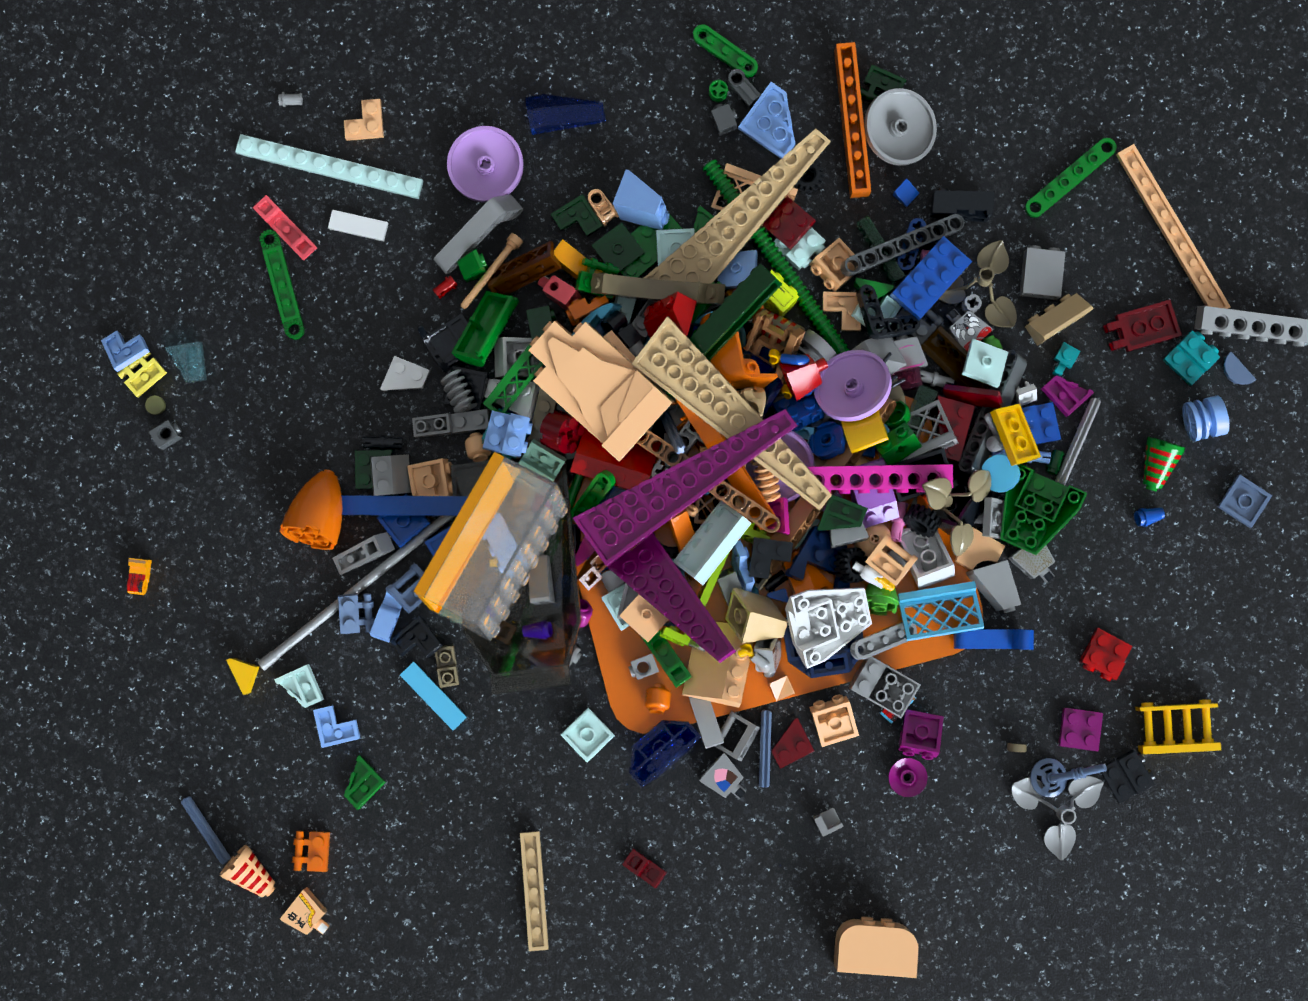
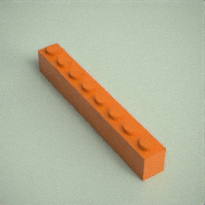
M855 42L836 44L834 55L850 198L869 197L871 183Z

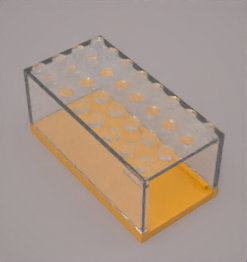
M494 452L413 592L430 610L491 641L493 637L495 638L500 631L499 625L502 620L505 621L507 619L511 604L518 600L520 588L527 584L529 580L528 574L531 569H535L541 551L544 552L546 550L550 535H554L557 531L558 521L567 513V503L558 484Z

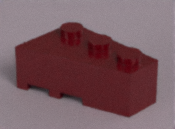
M937 396L934 398V401L939 399L959 442L945 449L946 457L949 462L958 463L962 455L975 406ZM936 406V407H935V410H936L935 419H937V417H938V415H939V412H940L939 409H938V407ZM938 424L937 434L942 435L948 432L946 425Z

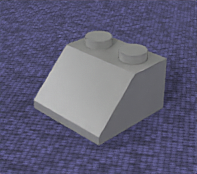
M409 454L370 457L373 496L412 493L407 468L409 465Z

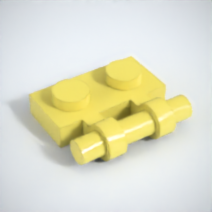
M150 352L117 373L121 379L126 375L130 377L124 383L138 398L167 374L155 358H152L150 361L146 360L151 355ZM141 363L143 367L134 373L133 369Z

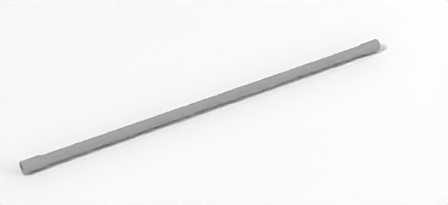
M512 458L508 461L511 470L516 468L521 458ZM440 516L344 594L358 595L455 516ZM338 599L277 648L258 661L260 667L263 670L269 668L283 654L339 610Z

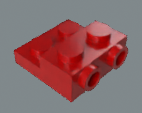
M1096 628L1079 662L1084 664V669L1090 672L1095 670L1101 673L1100 677L1109 682L1111 679L1117 680L1126 664L1124 662L1132 646L1104 630Z

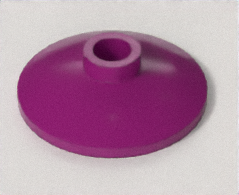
M903 758L892 765L889 771V784L900 796L914 797L920 794L926 787L928 780L927 771L919 761L912 758ZM906 773L910 774V779L908 781L904 780V775Z

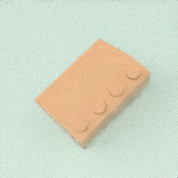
M716 622L736 652L719 663L708 652L692 647L687 669L692 677L684 683L682 695L739 708L742 702L750 657L748 655L740 657L738 650H741L739 646L743 644H750L753 647V642L741 643L728 623Z

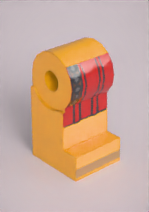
M129 558L128 593L146 594L152 560Z

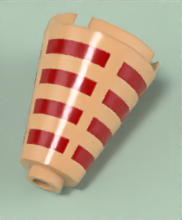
M244 845L237 851L238 854L235 857L233 856L224 866L220 876L260 897L265 895L268 897L275 890V881L247 845Z

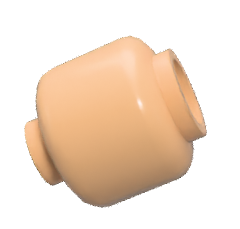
M480 432L470 434V437L465 440L467 457L474 462L485 461L491 454V451L483 449L481 439L483 435Z

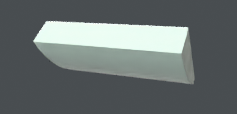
M720 501L673 562L700 584L704 585L751 525V522L726 503Z

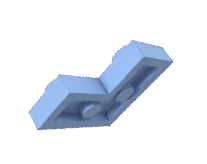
M118 331L101 340L110 362L117 372L150 352L144 338L140 334L126 343Z
M739 540L732 548L731 566L738 576L742 589L752 592L755 579L749 576L747 565L749 552L747 547H743L741 540Z
M334 706L313 710L322 748L361 739L357 720L337 724Z

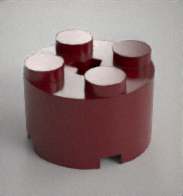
M553 410L554 412L548 413L541 423L540 433H542L543 439L540 438V442L550 449L572 454L577 449L580 438L585 432V427L570 414Z

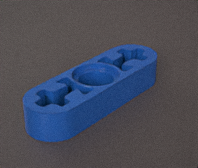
M920 218L913 219L906 233L914 231L915 228L912 226H915L917 223L920 224V228L926 226L925 221ZM917 234V241L922 243V236ZM903 242V243H902V246H901V249H904V250H905V249H906V245H905V243ZM919 249L907 253L910 254L907 261L910 265L903 267V263L900 262V260L903 261L906 254L898 257L896 261L897 269L901 272L910 271L914 266Z

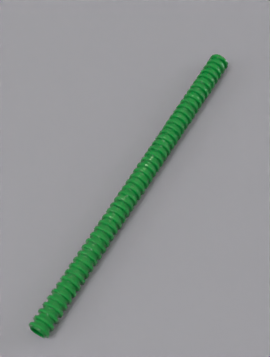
M711 160L703 167V171H706V175L710 176L709 180L714 182L713 185L717 186V191L720 190V195L724 196L723 199L724 201L727 200L728 205L740 193H737V188L734 189L735 185L730 183L731 180L727 179L728 175L724 174V170L720 169V164L717 165V160ZM760 226L751 239H754V243L758 244V249L761 248V253H764V257L768 258V263H771V267L775 268V273L778 272L784 278V282L788 286L795 288L798 292L799 298L796 302H799V307L802 306V311L806 312L805 315L810 317L809 321L813 322L812 325L817 327L816 331L819 330V335L824 337L823 339L827 341L837 355L851 351V349L847 348L848 345L844 344V339L840 338L841 335L836 333L837 329L834 330V325L830 324V319L827 320V315L823 314L824 311L819 309L820 305H817V301L812 299L813 295L810 296V291H807V287L802 285L803 281H800V277L795 275L796 271H793V267L788 265V261H785L786 257L782 256L783 253L781 251H778L779 247H776V243L771 241V237H768L769 233L765 232V228Z

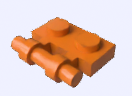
M296 831V838H294L293 843L295 845V856L292 858L294 871H301L302 863H307V871H328L330 832L310 831L309 839H304V831ZM303 845L308 846V856H302Z

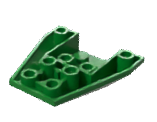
M1018 464L1021 474L1019 482L1005 494L1000 540L1037 555L1079 512L1087 492L1070 485L1067 487L1035 473L1031 468Z

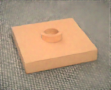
M640 595L619 615L647 642L669 620Z

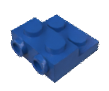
M792 395L791 399L783 398L772 403L776 414L785 409L788 411L798 425L792 430L794 432L824 418V413L814 395L804 396L798 401Z
M1053 402L1022 408L1036 445L1061 440Z

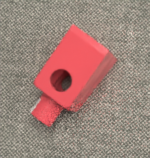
M555 275L550 279L544 276L538 281V285L543 288L542 291L545 295L565 310H568V306L574 300L583 299L574 287Z

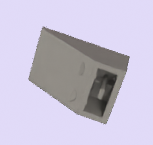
M872 656L863 660L848 687L902 718L921 684Z

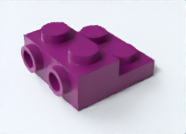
M907 709L904 713L898 750L903 751V754L906 756H914L915 753L922 755V758L926 760L936 758L940 753L944 716Z

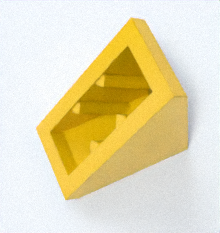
M236 658L227 659L226 661L242 694L251 693L259 666Z

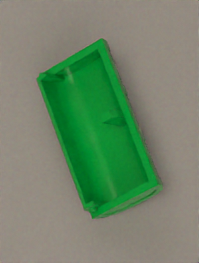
M486 291L451 353L464 363L479 367L484 366L508 320L519 303L518 298Z

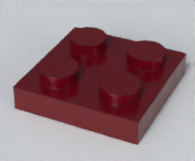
M787 196L762 225L791 250L813 226L816 220Z

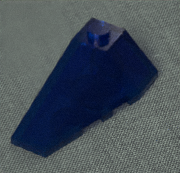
M546 94L525 97L532 135L606 122L603 102Z

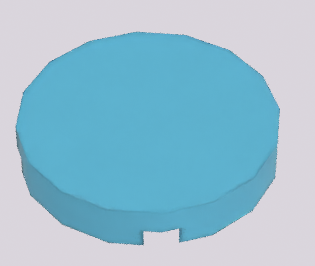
M1005 454L993 455L982 465V470H988L991 474V491L998 493L1007 492L1019 482L1021 475L1019 466H1011Z

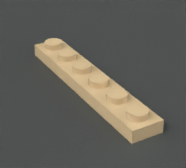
M540 831L520 832L529 951L548 950Z

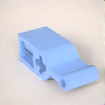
M386 592L383 603L378 610L370 635L389 643L402 606L388 592Z

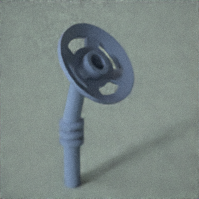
M1045 758L1033 766L1030 781L1033 789L1039 795L1055 797L1065 789L1067 780H1078L1086 778L1087 775L1105 772L1107 767L1105 764H1100L1087 768L1078 767L1066 772L1064 766L1059 761ZM1052 763V766H1047L1042 770L1040 769L1043 765ZM1037 775L1041 776V781L1044 784L1042 788L1037 783ZM1058 786L1060 787L1055 792H1048L1049 790L1056 789Z

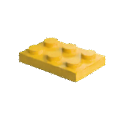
M1020 404L995 409L990 412L1011 466L1041 457Z

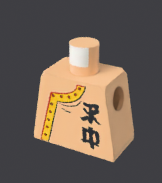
M307 887L301 891L280 918L284 923L307 935L313 928L323 935L330 926L322 919L327 909Z

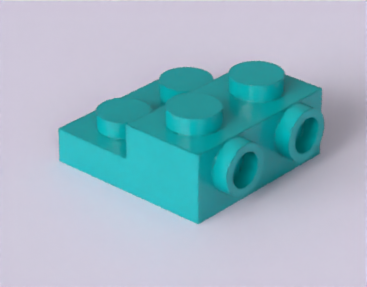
M1198 331L1189 332L1163 359L1189 386L1193 385L1220 358L1218 355L1219 350L1214 345H1207L1204 342L1205 337Z

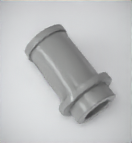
M282 92V94L278 95L279 105H283V107H286V105H303L302 93L285 94V92Z

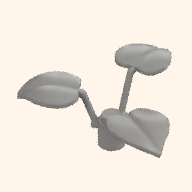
M1092 776L1072 780L1068 786V792L1073 796L1070 799V807L1062 805L1057 808L1040 798L1041 795L1031 785L1030 777L1014 782L1011 786V792L1016 803L1024 809L1033 810L1037 807L1038 801L1056 811L1058 819L1062 822L1059 823V826L1053 825L1046 830L1044 843L1062 861L1068 856L1076 840L1074 828L1071 825H1067L1074 823L1076 820L1074 800L1076 805L1081 808L1093 806L1100 796L1104 782ZM1037 779L1039 787L1042 788V782Z

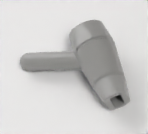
M987 413L984 418L993 436L987 439L986 446L991 452L1002 451L1004 446L993 423L991 414Z

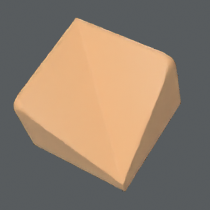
M787 675L769 683L776 701L795 694Z

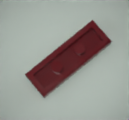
M945 384L943 388L946 398L962 403L992 408H1001L1003 405L1000 391L950 384Z

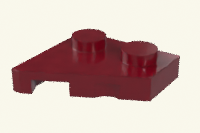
M798 718L792 721L789 728L771 750L780 769L814 752Z

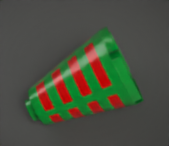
M1147 437L1143 484L1146 485V489L1157 492V489L1163 488L1183 455L1185 447L1153 437Z

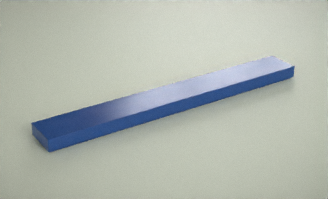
M342 496V515L457 516L468 496Z

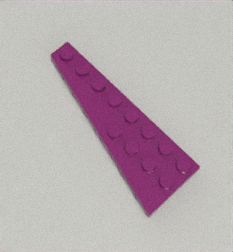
M654 533L647 536L636 547L628 550L607 566L608 569L719 663L736 652Z

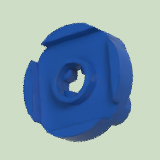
M833 421L820 424L816 428L818 431L814 435L812 434L809 439V446L812 452L821 460L831 459L843 454L846 450L845 444L847 440L843 427Z

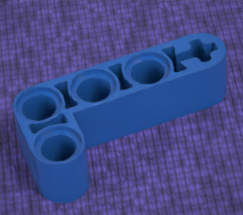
M978 629L954 633V649L1034 650V630Z

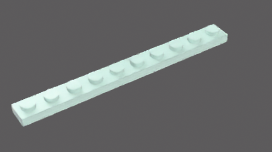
M242 134L239 136L235 151L239 155L419 199L423 185V179Z

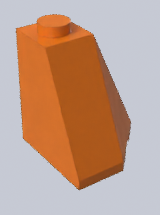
M793 550L791 562H784L782 566L785 572L791 567L792 560L799 551L794 552ZM810 564L806 565L803 580L798 581L787 576L793 595L806 590L833 588V585L827 578Z

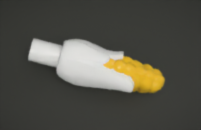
M858 562L854 563L852 568L858 571L861 578L880 589L885 588L889 591L895 589L894 584L871 566H863Z

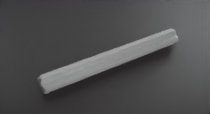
M1091 398L1061 465V471L1055 479L1060 484L1065 485L1101 404L1099 399Z

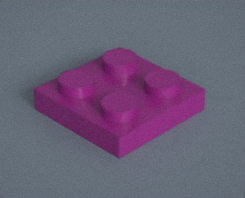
M1063 707L1058 746L1099 752L1103 713Z

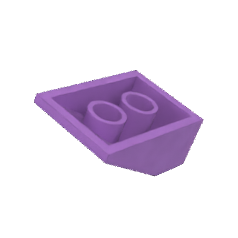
M883 458L858 466L885 465ZM855 474L850 477L852 485L858 483V477ZM872 474L869 478L872 485L877 483V476ZM870 489V493H858V490H850L852 502L868 508L863 520L865 528L899 518L893 489H889V493H877V489Z

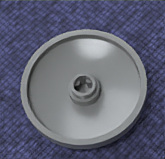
M896 88L880 94L871 102L864 118L865 137L870 148L880 159L893 165H909L919 161L928 154L936 139L937 124L932 108L922 96L908 89Z

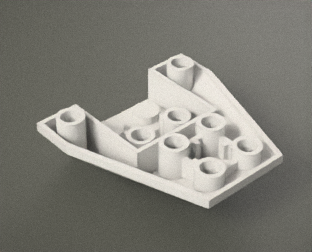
M864 588L806 590L790 596L785 607L792 642L805 668L825 662L872 624Z

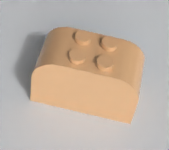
M861 917V920L851 919L841 924L836 932L834 967L837 972L917 978V940L906 926L892 922L893 919L881 918V921H874L872 917Z

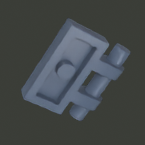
M371 593L363 594L364 601H358L357 594L338 595L340 634L360 633V625H365L366 632L371 631L375 621L372 615L374 601L371 599ZM358 608H364L365 617L359 618Z

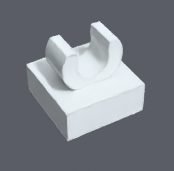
M1026 381L1025 387L1019 388L1018 386L1016 390L1017 404L1023 406L1037 401V388L1034 384L1030 385Z

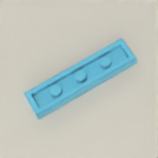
M415 662L411 663L400 674L452 730L457 728L467 718L458 706Z

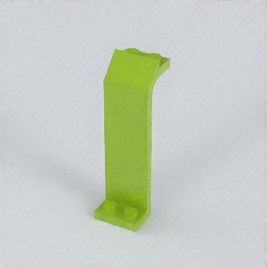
M751 523L740 537V539L752 544L754 537L770 539L766 535V531L759 528L753 529L755 523ZM729 553L705 584L701 586L697 596L704 606H706ZM671 625L670 627L662 628L658 635L684 647V644L688 646L691 640L683 631Z

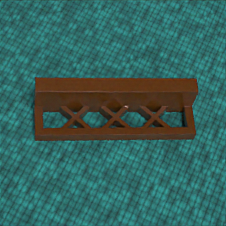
M549 241L501 265L488 281V288L494 293L507 295L561 269V262L554 255V243Z

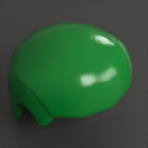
M902 401L896 402L895 410L885 422L888 428L895 429L905 421L908 423L911 417L909 407Z

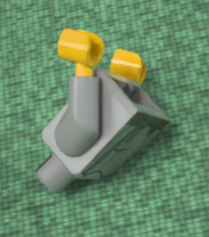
M781 638L756 641L754 652L750 644L739 646L741 650H738V655L740 657L748 655L749 659L755 663L756 671L763 672V675L767 678L775 675L781 660Z

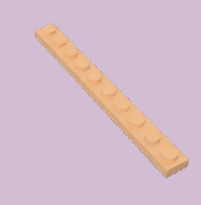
M1133 144L1116 154L1118 160L1205 306L1230 308L1231 306L1136 146Z

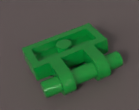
M583 258L582 265L587 266L586 272L579 271L575 290L603 297V294L591 293L593 273L598 269L602 270V273L618 275L620 269L609 262L602 263L598 262V259ZM605 295L607 299L613 298V296Z

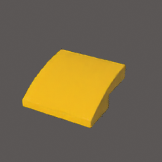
M879 410L861 420L841 421L852 454L889 440Z

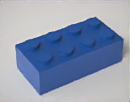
M943 236L891 293L890 297L910 315L920 320L972 261Z

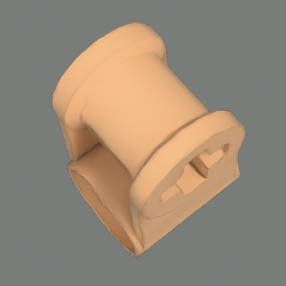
M594 189L589 192L588 203L604 227L613 218L619 217L614 205L601 190ZM598 195L602 200L599 203H593L591 198Z

